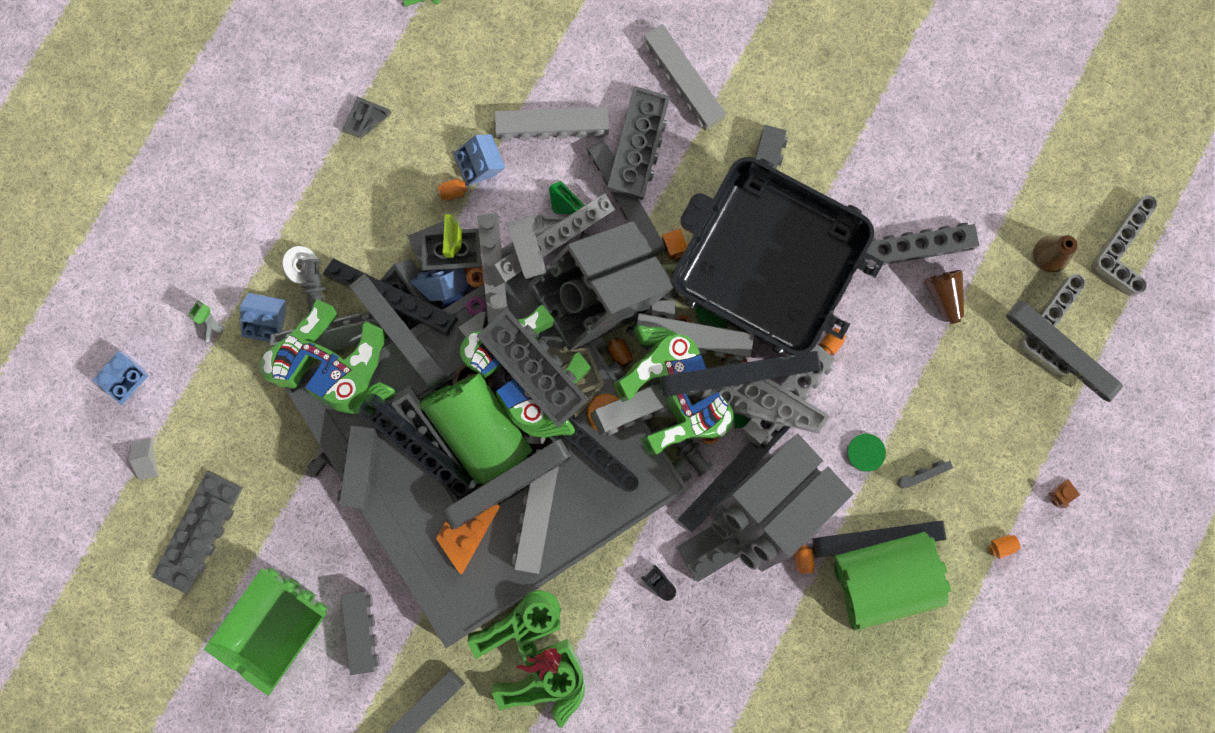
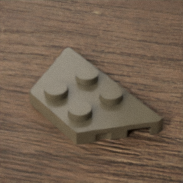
M549 346L547 351L552 356L555 354L563 362L561 367L564 370L567 369L577 352L582 355L591 367L589 373L577 383V386L590 400L574 414L576 418L603 388V380L589 349L579 348L569 351L567 347L556 348Z

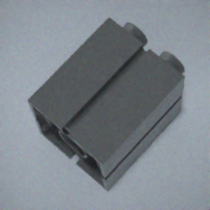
M633 221L568 244L550 262V265L545 267L546 273L536 276L528 284L540 305L543 304L549 314L558 311V315L553 318V326L569 351L632 324L637 319L638 314L646 312L651 305L655 304L675 287L656 257L647 259V255L652 250L648 245L647 239L640 233Z
M796 434L770 453L708 512L714 519L711 522V526L720 537L725 540L729 538L739 540L737 545L741 550L738 552V556L752 570L758 568L762 572L775 564L789 559L854 494L829 466L823 471L818 470L817 467L823 460L799 434Z

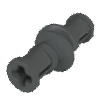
M320 259L303 260L307 283L301 284V287L307 289L302 294L308 295L309 313L317 299L323 301L321 291L326 290V287L320 286Z
M676 421L671 423L668 427L676 425ZM687 438L681 442L673 443L679 449L676 455H684L689 464L696 469L699 477L712 467V464H708L700 451L697 450L698 442L692 443L693 439L688 440Z

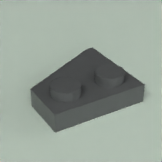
M357 96L342 130L361 139L390 116L392 112L390 109Z

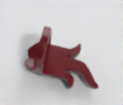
M549 648L535 657H526L529 662H536L531 666L518 665L516 668L530 673L542 669L539 676L543 680V675L550 670L553 674L558 672L561 654L557 652V648Z

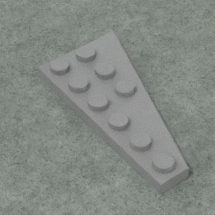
M730 356L723 366L739 364L742 362L734 360L733 357ZM770 379L709 389L701 397L703 398L711 393L718 392L731 406L733 413L820 434L830 419V415Z

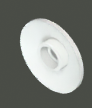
M296 246L285 253L282 267L285 275L291 281L298 284L307 283L303 260L318 259L310 249ZM296 263L301 266L300 270L296 267Z

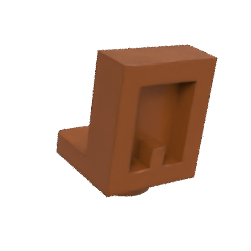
M1066 479L1048 492L1051 496L1050 501L1059 508H1067L1070 502L1080 496L1069 479Z

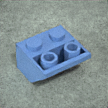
M492 134L475 135L453 153L466 186L496 176L505 169Z
M464 268L430 270V272L417 274L418 277L411 280L412 285L430 301L447 300L469 289Z
M248 293L240 305L241 337L270 342L272 334L282 332L286 315V300Z
M118 351L93 381L120 405H123L149 375L127 353Z

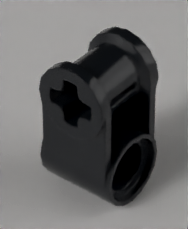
M655 564L646 576L641 577L661 599L670 601L676 596V588ZM655 574H657V576H656L652 581H650V579H651ZM665 586H670L673 590L672 596L668 598L662 595V589Z

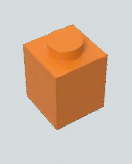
M681 228L663 234L662 241L666 247L668 258H674V260L681 259L687 248Z

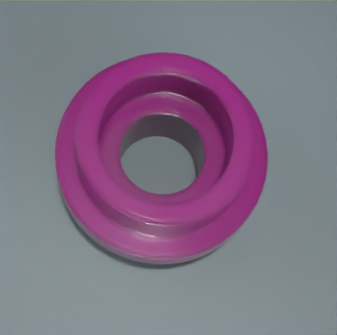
M472 297L468 300L466 308L470 315L476 316L480 312H485L486 303L480 297ZM475 303L480 305L479 310L473 309Z

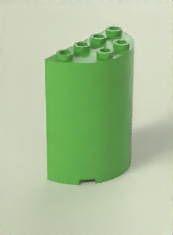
M480 373L460 380L452 386L448 385L428 393L420 403L424 413L476 484H487L526 460L527 456L533 451Z
M926 532L835 556L841 587L845 595L844 600L848 618L853 631L935 610L948 604V592H951V587L945 577L947 568L945 563L941 562L934 538L929 537Z
M272 567L260 569L204 648L206 652L230 669L237 671L242 678L267 696L272 693L327 615V606L315 599L316 595L308 589L304 591L299 587L300 583L293 578H284Z

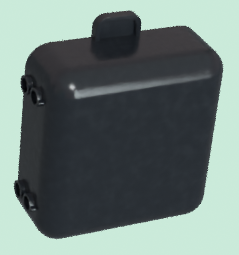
M743 157L732 164L714 199L702 193L693 195L681 216L680 224L682 228L693 234V237L673 274V285L675 286L676 293L686 300V305L694 309L697 306L738 329L754 335L755 338L772 346L771 350L780 355L783 353L787 355H803L810 352L816 346L823 331L842 340L850 323L841 320L833 315L851 282L853 274L859 269L861 272L876 278L884 263L882 260L866 253L874 238V227L871 221L862 215V211L857 207L841 204L773 168L774 164L763 158L758 160L753 157ZM869 261L875 264L873 269L866 266ZM835 324L841 327L838 333L832 330Z

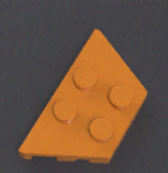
M494 505L457 529L452 530L447 520L441 528L436 539L460 574H463L499 510V505Z

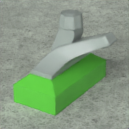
M197 300L187 316L198 324L204 322V342L206 343L210 340L211 329L221 334L224 327L214 320L210 314V307Z

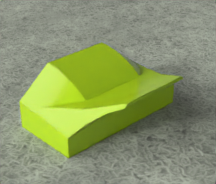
M445 214L443 254L447 258H453L461 249L462 228L459 226V221L455 220L452 215Z

